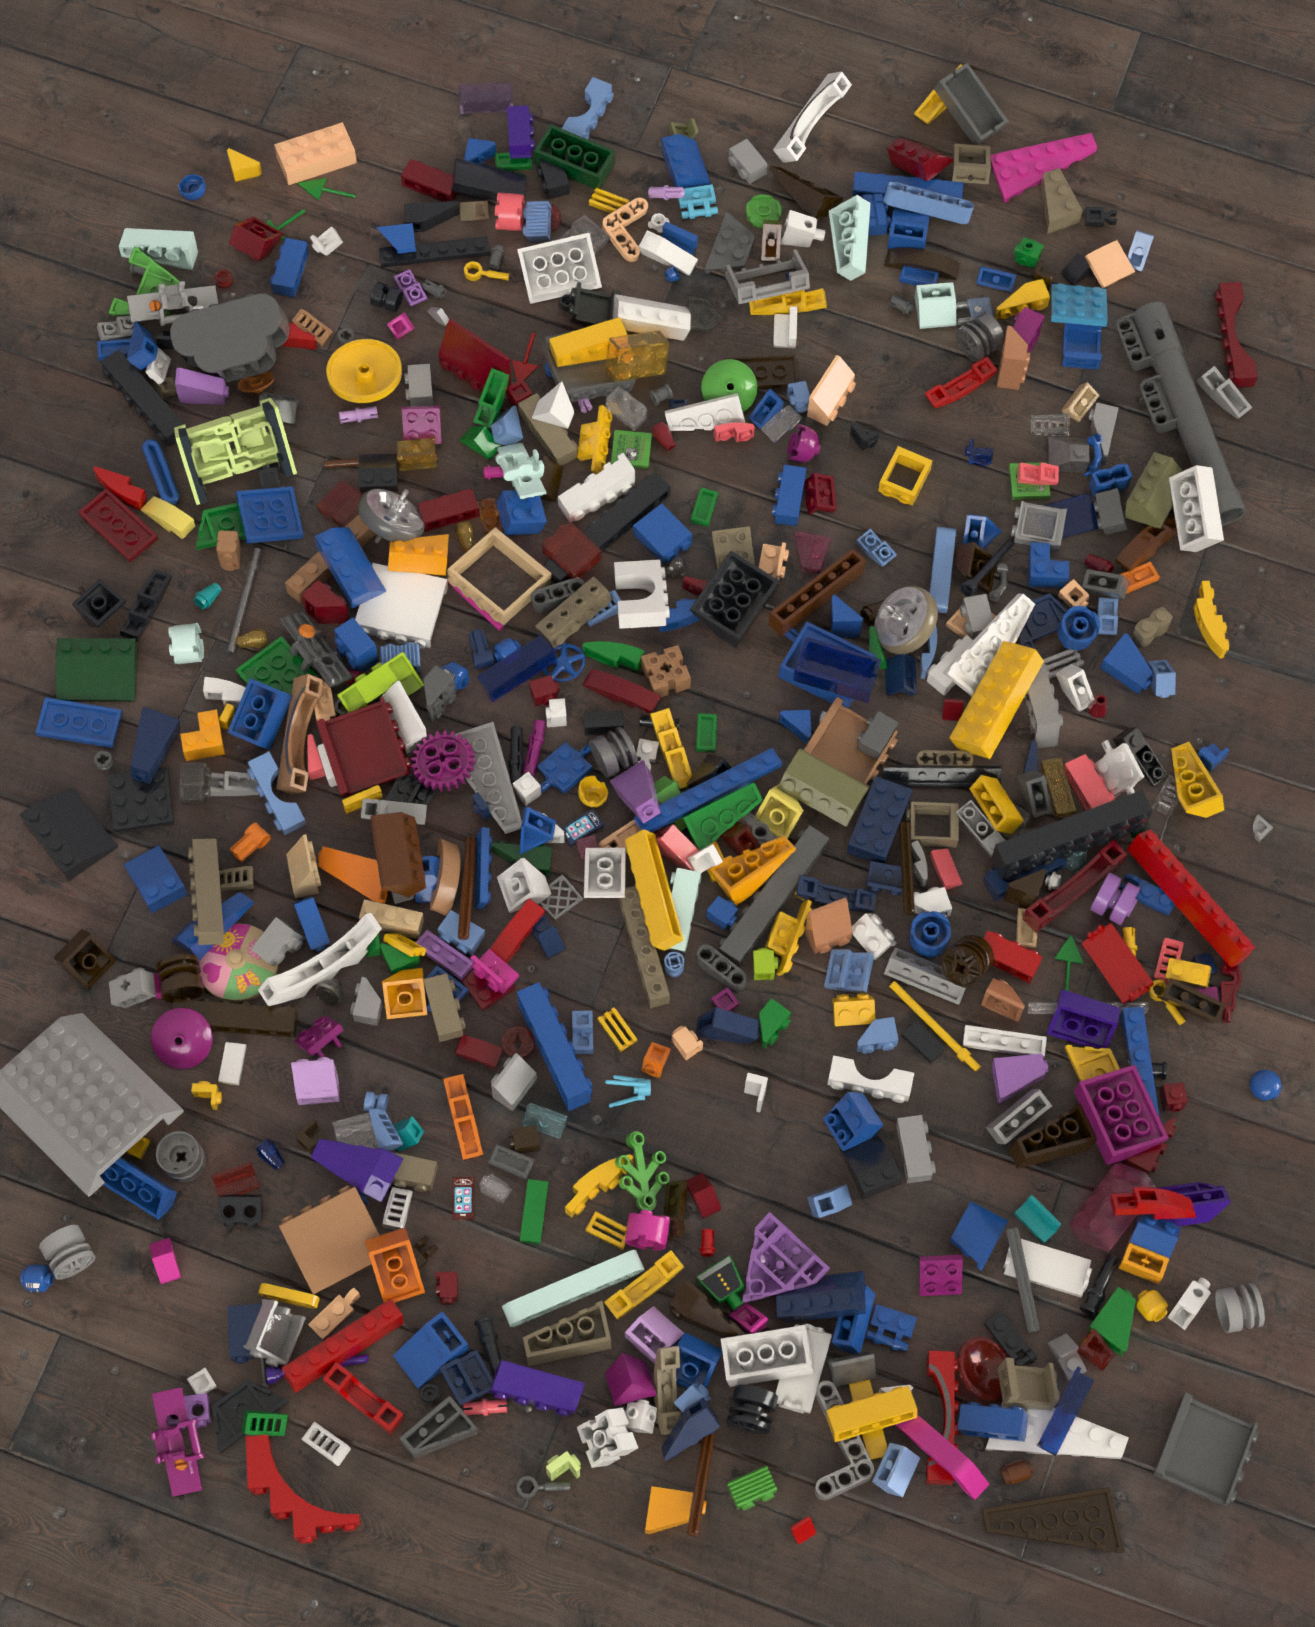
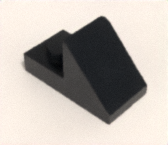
M1079 253L1076 254L1061 271V274L1072 286L1093 274L1085 259L1086 255L1082 257Z

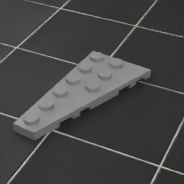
M494 722L456 733L455 737L461 734L463 739L467 738L468 744L472 745V751L475 753L474 759L476 764L472 765L474 771L469 772L470 778L464 777L475 793L479 792L489 806L490 814L505 834L521 829L522 818ZM450 748L447 752H452L455 748Z

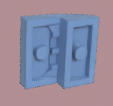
M849 949L831 950L824 987L844 992L867 993L874 955L871 952L853 953Z

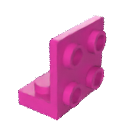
M490 949L480 959L474 955L471 956V966L474 969V974L480 979L484 977L489 982L488 986L495 992L499 990L504 994L520 977L516 971Z

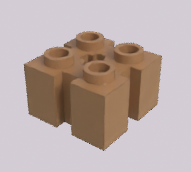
M678 645L663 649V654L657 656L656 652L641 656V667L645 678L649 679L650 691L664 697L668 695V691L674 689L676 693L690 689L691 677L686 665L683 666V656Z

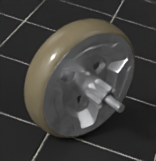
M905 586L892 592L880 605L877 617L874 620V628L877 631L881 647L890 653L899 655L908 654L920 648L930 638L935 629L938 618L936 601L927 590L918 586ZM917 607L916 612L912 614V611Z

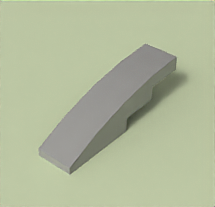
M225 771L224 774L204 772L203 775L182 773L181 794L259 795L255 788L258 784L255 779H250L248 773Z

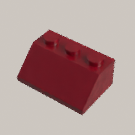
M898 138L887 147L891 165L927 182L953 162L951 157L918 142Z

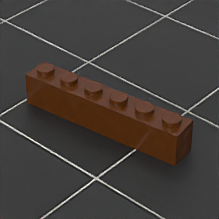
M851 549L772 610L769 615L768 625L782 637L829 601L834 594H838L864 573L866 560L854 549Z

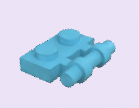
M713 184L684 188V197L678 198L680 209H688V211L681 212L682 219L689 218L691 220L699 216L711 217L713 214H718L717 207H710V204H716ZM696 206L704 207L703 209L694 210Z

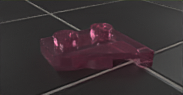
M795 531L802 570L820 574L831 544V538Z

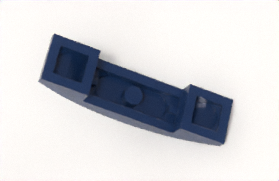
M799 875L796 895L821 905H827L846 897L850 911L874 912L877 892L860 888L856 890L820 883L819 879Z

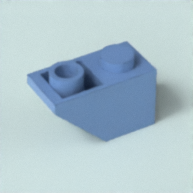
M894 1017L873 1020L857 1042L856 1051L867 1054L874 1052L876 1049L888 1051L897 1047L898 1035Z
M847 1184L807 1196L812 1216L817 1218L839 1212L853 1205Z

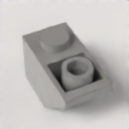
M362 977L361 983L356 985L355 995H357L356 1002H352L350 1014H353L355 1022L378 1026L383 1008L382 1002L367 978Z

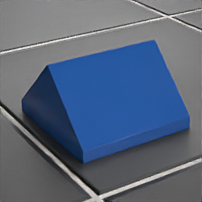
M834 594L831 598L829 612L830 633L840 638H858L861 634L863 618Z

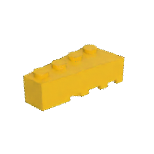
M620 317L549 339L550 351L557 367L628 356V335Z

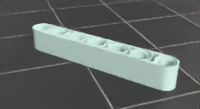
M631 1250L503 1305L502 1309L510 1327H515L636 1276L645 1269L637 1251Z

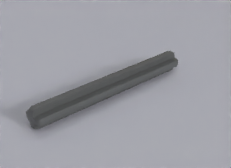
M1017 1227L1009 1228L1006 1232L1028 1332H1036L1040 1330L1019 1229Z

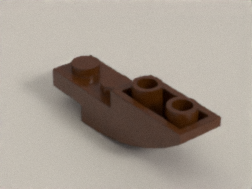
M1168 516L1161 529L1148 525L1123 549L1115 562L1129 572L1155 555L1158 547L1178 534L1176 521Z

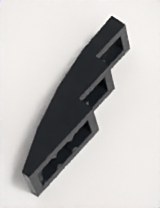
M156 569L153 570L138 592L137 601L129 611V618L120 629V636L136 639V642L139 641L154 616L172 579V575Z

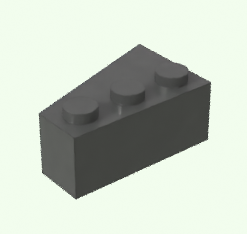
M449 1396L399 1439L411 1456L417 1459L478 1434V1429L451 1396Z

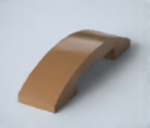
M440 838L436 856L440 858L437 886L432 891L430 910L447 916L452 908L460 876V852L458 845Z

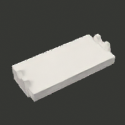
M1021 1239L1031 1283L1082 1297L1083 1292L1087 1288L1092 1270L1090 1269V1259ZM1009 1246L1003 1266L1005 1268L1004 1274L1016 1278Z
M807 1323L804 1325L806 1326L811 1349L814 1373L779 1379L775 1393L778 1395L777 1404H779V1407L802 1414L804 1412H811L832 1334L826 1333L823 1328L814 1327Z

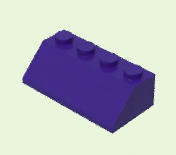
M501 1360L496 1367L490 1393H493L494 1397L506 1400L508 1397L515 1399L517 1404L536 1405L535 1408L538 1410L548 1411V1409L555 1410L557 1415L568 1417L575 1413L585 1383Z

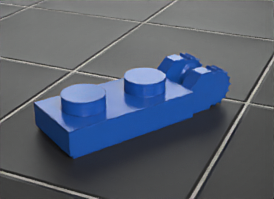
M1127 873L1125 876L1126 881L1140 888L1136 897L1138 902L1169 916L1174 903L1161 888L1147 881L1140 880L1139 877ZM1121 884L1119 889L1122 891L1126 884Z

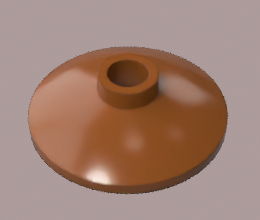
M267 371L263 374L241 379L238 382V389L242 392L261 393L272 384L274 375Z

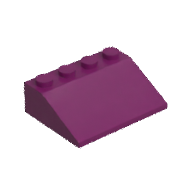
M1135 1065L1080 1081L1073 1092L1079 1104L1081 1103L1097 1137L1096 1143L1106 1165L1125 1160L1169 1139Z

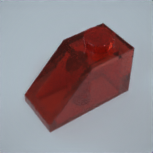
M736 822L722 834L728 846L738 856L743 854L744 850L749 849L752 851L760 848V844L749 827L743 823Z

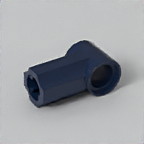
M480 629L473 630L468 636L475 669L494 666L491 648L489 649L485 631Z

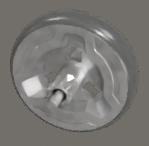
M371 489L360 498L358 503L359 516L364 524L377 534L374 540L376 543H379L381 538L391 542H405L422 536L425 524L419 510L406 499L408 490L405 489L400 496L385 489Z

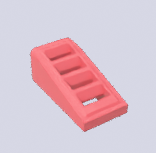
M310 734L307 738L308 773L310 780L324 777L325 771L314 737Z
M1164 938L1153 979L1163 981L1166 979V974L1160 973V970L1167 971L1168 966L1162 965V962L1169 963V958L1165 957L1164 954L1180 960L1183 942Z

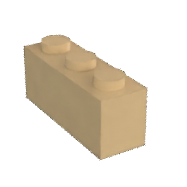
M364 899L359 921L365 914L372 913L382 928L380 931L392 934L400 933L405 937L414 939L420 938L424 924L422 912Z

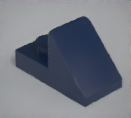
M543 915L534 925L531 933L547 959H550L564 951L565 947L556 927L551 925L546 915Z

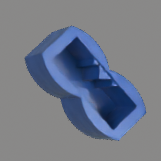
M1118 464L1111 469L1095 471L1089 483L1093 497H1096L1095 494L1116 488H1118L1119 492L1127 489L1132 478L1128 464Z

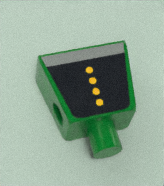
M730 1255L696 1276L697 1285L717 1306L728 1302L734 1311L743 1305L738 1294L743 1291L744 1285Z

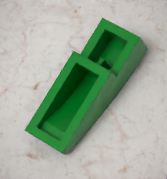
M491 368L478 402L480 405L473 420L474 423L491 429V425L499 416L510 375Z
M595 641L585 642L582 645V652L585 656L616 670L622 664L638 672L641 667V656L645 655L644 650L622 643Z

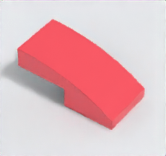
M1026 463L1018 465V483L1032 485L1058 484L1059 466L1040 463L1039 466Z

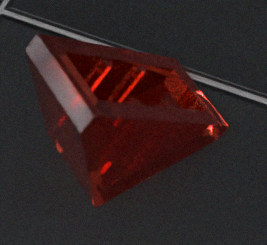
M1094 1328L1091 1329L1081 1342L1077 1351L1101 1371L1106 1368L1115 1356L1114 1352Z

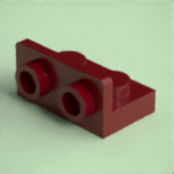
M813 473L804 483L808 514L812 515L816 510L834 513L837 510L834 476Z

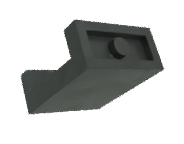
M577 282L576 287H572L570 299H573L568 309V314L571 315L570 322L592 326L612 320L614 295H621V291L614 289L612 294L609 295L581 288V282Z

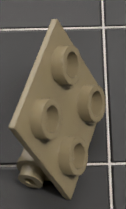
M750 526L712 531V544L714 545L717 569L730 551L755 564Z

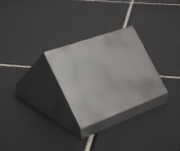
M864 1352L827 1360L831 1378L836 1387L876 1378L875 1357L873 1353Z

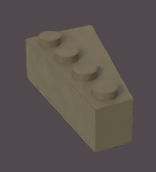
M603 1301L595 1303V1306L588 1309L580 1310L569 1318L565 1317L550 1327L546 1326L523 1337L528 1366L611 1349V1338Z

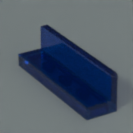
M540 635L478 675L477 678L485 688L489 699L494 702L557 661L554 650L543 636Z
M1077 1366L1036 1445L1054 1456L1057 1455L1094 1382L1093 1379L1080 1373L1081 1367Z

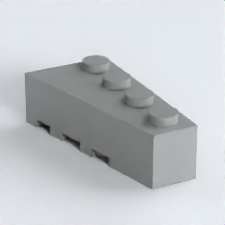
M1044 662L1024 697L1026 699L1027 716L1030 715L1031 734L1035 733L1034 740L1037 742V749L1057 746L1060 726H1063L1062 714H1058V700L1054 699L1053 696L1054 686L1049 682L1050 671L1045 668Z

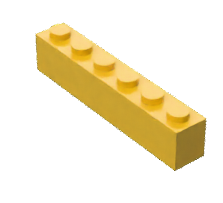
M643 829L625 839L626 852L630 858L631 870L636 881L635 886L639 892L640 905L644 911L645 924L650 934V942L653 947L665 951L684 941L656 836L654 833Z

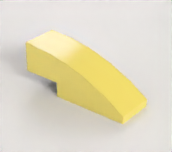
M153 496L141 509L144 514L168 532L172 531L181 539H184L195 527L193 518Z

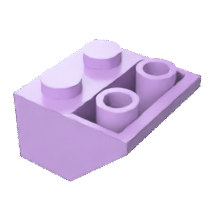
M653 1306L627 1329L625 1338L655 1365L658 1348L676 1346L684 1333Z

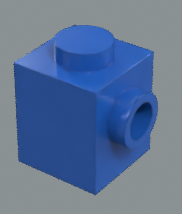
M719 895L706 910V918L724 931L729 926L732 927L734 922L738 920L737 906L732 901H726Z

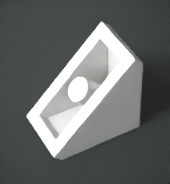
M562 381L538 401L532 419L569 428L574 410Z

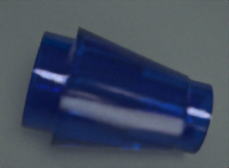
M269 1139L262 1142L255 1149L258 1152L257 1155L275 1170H278L285 1164L274 1142H270Z

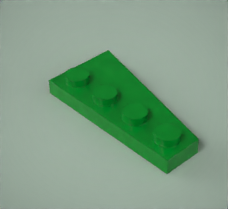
M752 782L683 816L682 818L696 848L701 850L716 841L720 835L727 829H730L741 817H744L762 801V797L755 783Z

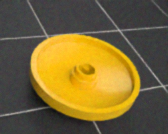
M360 339L346 343L338 348L328 361L326 373L331 389L339 397L355 403H370L388 396L396 389L401 380L402 366L397 352L391 346L378 340Z

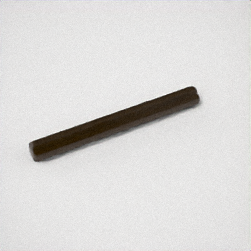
M906 821L899 823L903 908L905 915H913L915 913L911 835L910 823Z

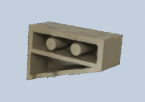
M1060 168L1043 173L1040 188L1045 212L1046 233L1049 234L1080 223L1083 210Z

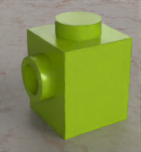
M759 948L757 951H753L754 980H774L775 969H778V957H774V950Z

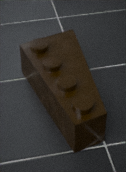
M1080 1103L1054 1120L1048 1121L1042 1127L1036 1128L1017 1139L1009 1152L1017 1169L1088 1151L1096 1142L1097 1137Z

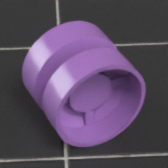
M1109 873L1090 910L1102 916L1110 907L1112 911L1109 920L1121 926L1126 916L1129 917L1138 901L1136 897L1140 888L1128 882L1121 891L1119 890L1121 878Z

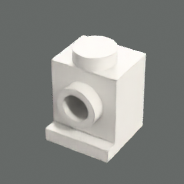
M565 698L549 700V707H546L547 728L567 726Z

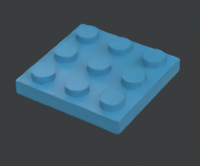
M1051 284V322L1107 326V289L1083 287L1081 285Z

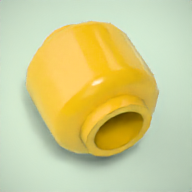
M1144 1290L1138 1295L1136 1308L1147 1321L1158 1322L1166 1316L1168 1312L1167 1301L1157 1290Z

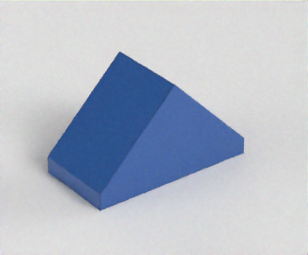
M468 138L464 160L482 164L495 156L496 144L493 141Z
M769 389L748 418L760 430H763L782 415L784 401L772 389Z
M810 710L782 711L779 716V722L807 745L812 736Z

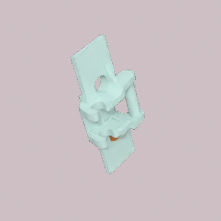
M523 443L497 447L499 454L495 458L496 462L500 464L504 472V479L512 481V485L515 487L520 499L523 500L528 497L533 498L534 496L546 494V490L540 480L544 473V464L541 460L538 461L539 454L536 449L533 450V456L529 457Z

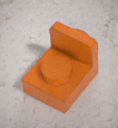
M652 1042L644 1057L641 1072L660 1078L671 1049Z

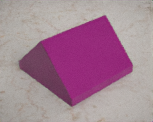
M622 1353L605 1372L614 1406L656 1396L645 1361Z

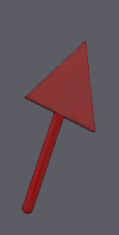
M535 333L531 334L524 361L511 360L516 381L525 380L538 367V365L527 363Z

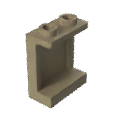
M1005 1357L998 1367L1004 1406L1051 1411L1059 1402L1060 1391L1057 1388V1373L1054 1371L1053 1363H1048L1044 1368L1017 1366L1014 1364V1358Z

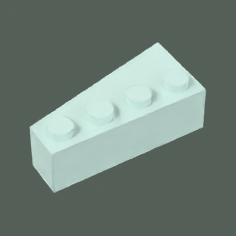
M858 195L829 210L837 273L850 281L863 275L866 270L870 202Z
M677 868L676 873L672 872L670 884H673V890L671 895L684 941L667 950L686 953L691 930L690 924L694 916V905L698 898V885L701 884L702 879L701 872Z

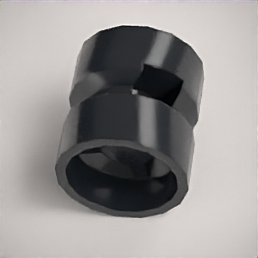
M377 282L372 290L370 303L380 308L385 306L386 310L396 313L402 303L403 290L393 286L389 288V285Z

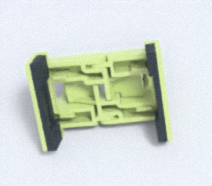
M271 398L260 401L261 406L232 414L230 417H222L186 429V425L174 428L175 438L196 505L208 502L204 484L231 477L233 473L240 474L277 462L286 477L297 474L279 409ZM265 426H268L270 434L266 432ZM234 441L236 448L231 450L229 442Z

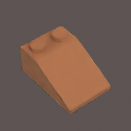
M846 897L808 912L805 935L814 954L818 952L821 954L831 950V947L837 945L844 946L850 942L853 932Z

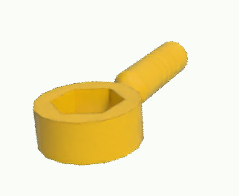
M469 262L464 267V275L470 281L479 280L482 275L488 278L509 280V273L491 270L483 271L478 262ZM471 268L478 269L476 274L468 273Z
M1155 980L1153 981L1155 985L1150 987L1149 995L1155 1001H1163L1157 998L1158 995L1155 994L1153 988L1155 986H1162L1164 981ZM1165 1002L1166 1008L1178 1025H1182L1185 1019L1176 1006Z

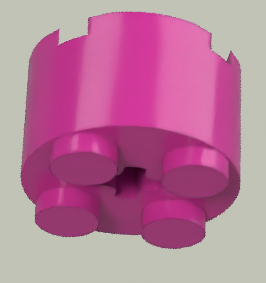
M641 1210L640 1214L629 1213L625 1234L626 1244L646 1250V1247H653L652 1251L666 1249L670 1218L667 1216H654L653 1212L648 1210Z

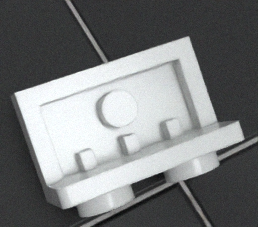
M865 913L852 926L853 936L867 952H871L874 955V960H877L890 946H895L897 943L894 940L895 936L888 929L885 930L881 925V919L876 914Z

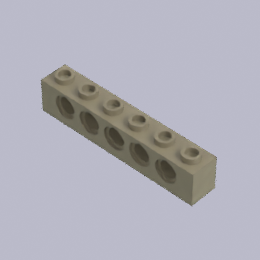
M636 886L625 888V898H618L649 1007L654 1008L669 1004L670 994L656 947H653L649 939L650 934L645 924L644 911L640 905L639 892Z

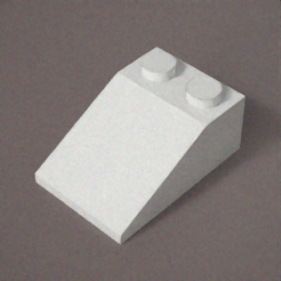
M585 848L584 898H625L626 848Z

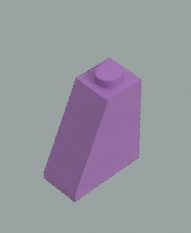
M183 368L176 369L175 386L180 403L225 405V398L229 397V386H226L223 378Z
M1043 1054L993 1059L991 1066L997 1104L1005 1102L1043 1080L1045 1073L1048 1072L1047 1060H1043Z

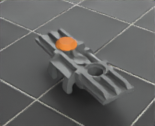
M304 611L280 618L281 623L296 641L290 648L289 653L292 657H295L297 652H299L304 659L301 665L303 672H307L311 666L319 672L329 687L353 679L341 662L342 657L332 649L326 641L324 633H321L320 629H316Z

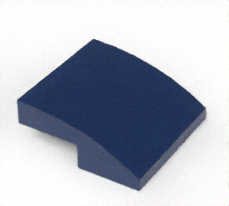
M477 1350L439 1368L459 1406L490 1393L493 1379Z

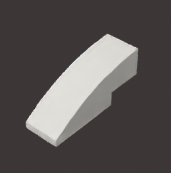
M205 677L203 687L205 699L222 700L224 707L228 703L233 705L234 708H238L246 689L245 687L231 681Z

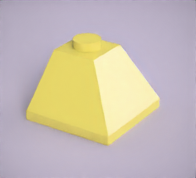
M778 785L769 790L755 817L760 822L767 824L770 831L777 838L785 836L788 839L803 813V809L796 798L777 788Z

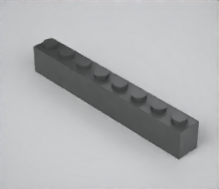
M810 825L806 831L802 830L798 835V842L795 845L796 850L776 869L774 875L764 882L763 885L765 887L762 891L758 890L752 899L754 901L750 907L746 906L743 910L741 920L739 922L735 921L730 928V935L727 938L724 937L719 943V953L737 967L742 965L774 921L777 913L782 910L798 887L799 875L806 876L828 847L829 837Z

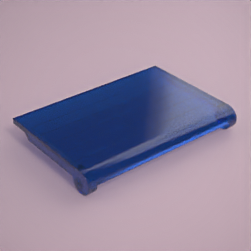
M1089 494L1043 505L1067 509L1062 538L1099 529L1097 515ZM1035 512L1045 538L1053 539L1057 516Z

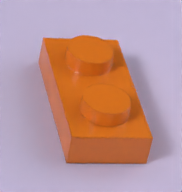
M1151 561L1134 568L1130 572L1127 571L1119 574L1129 581L1126 594L1154 583L1160 578Z

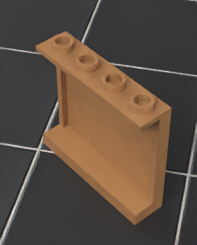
M836 697L804 751L867 785L870 779L874 781L875 776L878 775V766L880 764L884 765L889 756L886 753L889 748L894 749L898 742V739H896L898 731L895 730L878 760L871 758L857 750L859 745L857 739L862 731L866 732L868 726H866L868 720L842 705L844 700Z
M348 1185L338 1190L339 1195L334 1198L328 1195L319 1200L320 1205L314 1208L309 1205L300 1210L301 1215L295 1218L290 1215L281 1220L282 1224L279 1225V1228L312 1294L371 1265L365 1240L380 1235L355 1187L350 1188Z

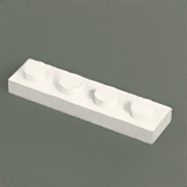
M965 1025L962 1047L1015 1055L1043 1054L1044 1059L1047 1037Z

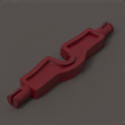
M1223 959L1221 974L1231 977L1233 981H1222L1220 983V1002L1226 1004L1223 1010L1222 1022L1230 1023L1231 1012L1234 1011L1236 1004V992L1242 982V973L1238 965L1231 968Z

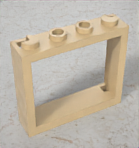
M495 527L448 568L447 579L452 586L460 589L466 598H471L481 610L488 612L494 621L500 622L504 626L531 601V595L535 590L546 587L551 583L552 573ZM492 546H495L537 581L505 611L461 576L467 568Z

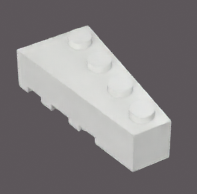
M624 453L617 456L619 460L612 465L610 462L604 465V469L597 475L594 473L589 475L584 484L577 483L558 496V506L570 523L582 519L590 512L599 510L606 503L614 502L623 494L627 495L635 487V469Z

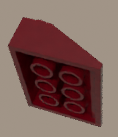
M450 319L447 323L438 354L441 367L445 370H450L458 379L465 380L473 389L480 390L481 392H483L491 368L510 375L507 387L512 385L510 358Z

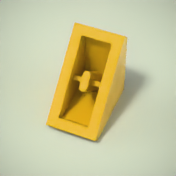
M228 148V159L235 182L262 174L260 162Z

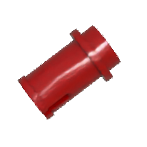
M713 1229L701 1230L702 1243L699 1252H701L703 1257H712L716 1252L714 1248L715 1231Z

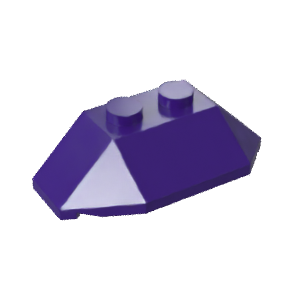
M1195 1182L1158 1188L1179 1193L1190 1198L1196 1213L1195 1218L1161 1219L1166 1222H1172L1176 1226L1210 1222L1230 1204V1198L1224 1186L1217 1187L1212 1184Z

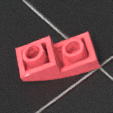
M749 423L721 424L714 426L713 436L716 442L720 440L726 441L733 436L736 442L748 441L754 437L755 427Z

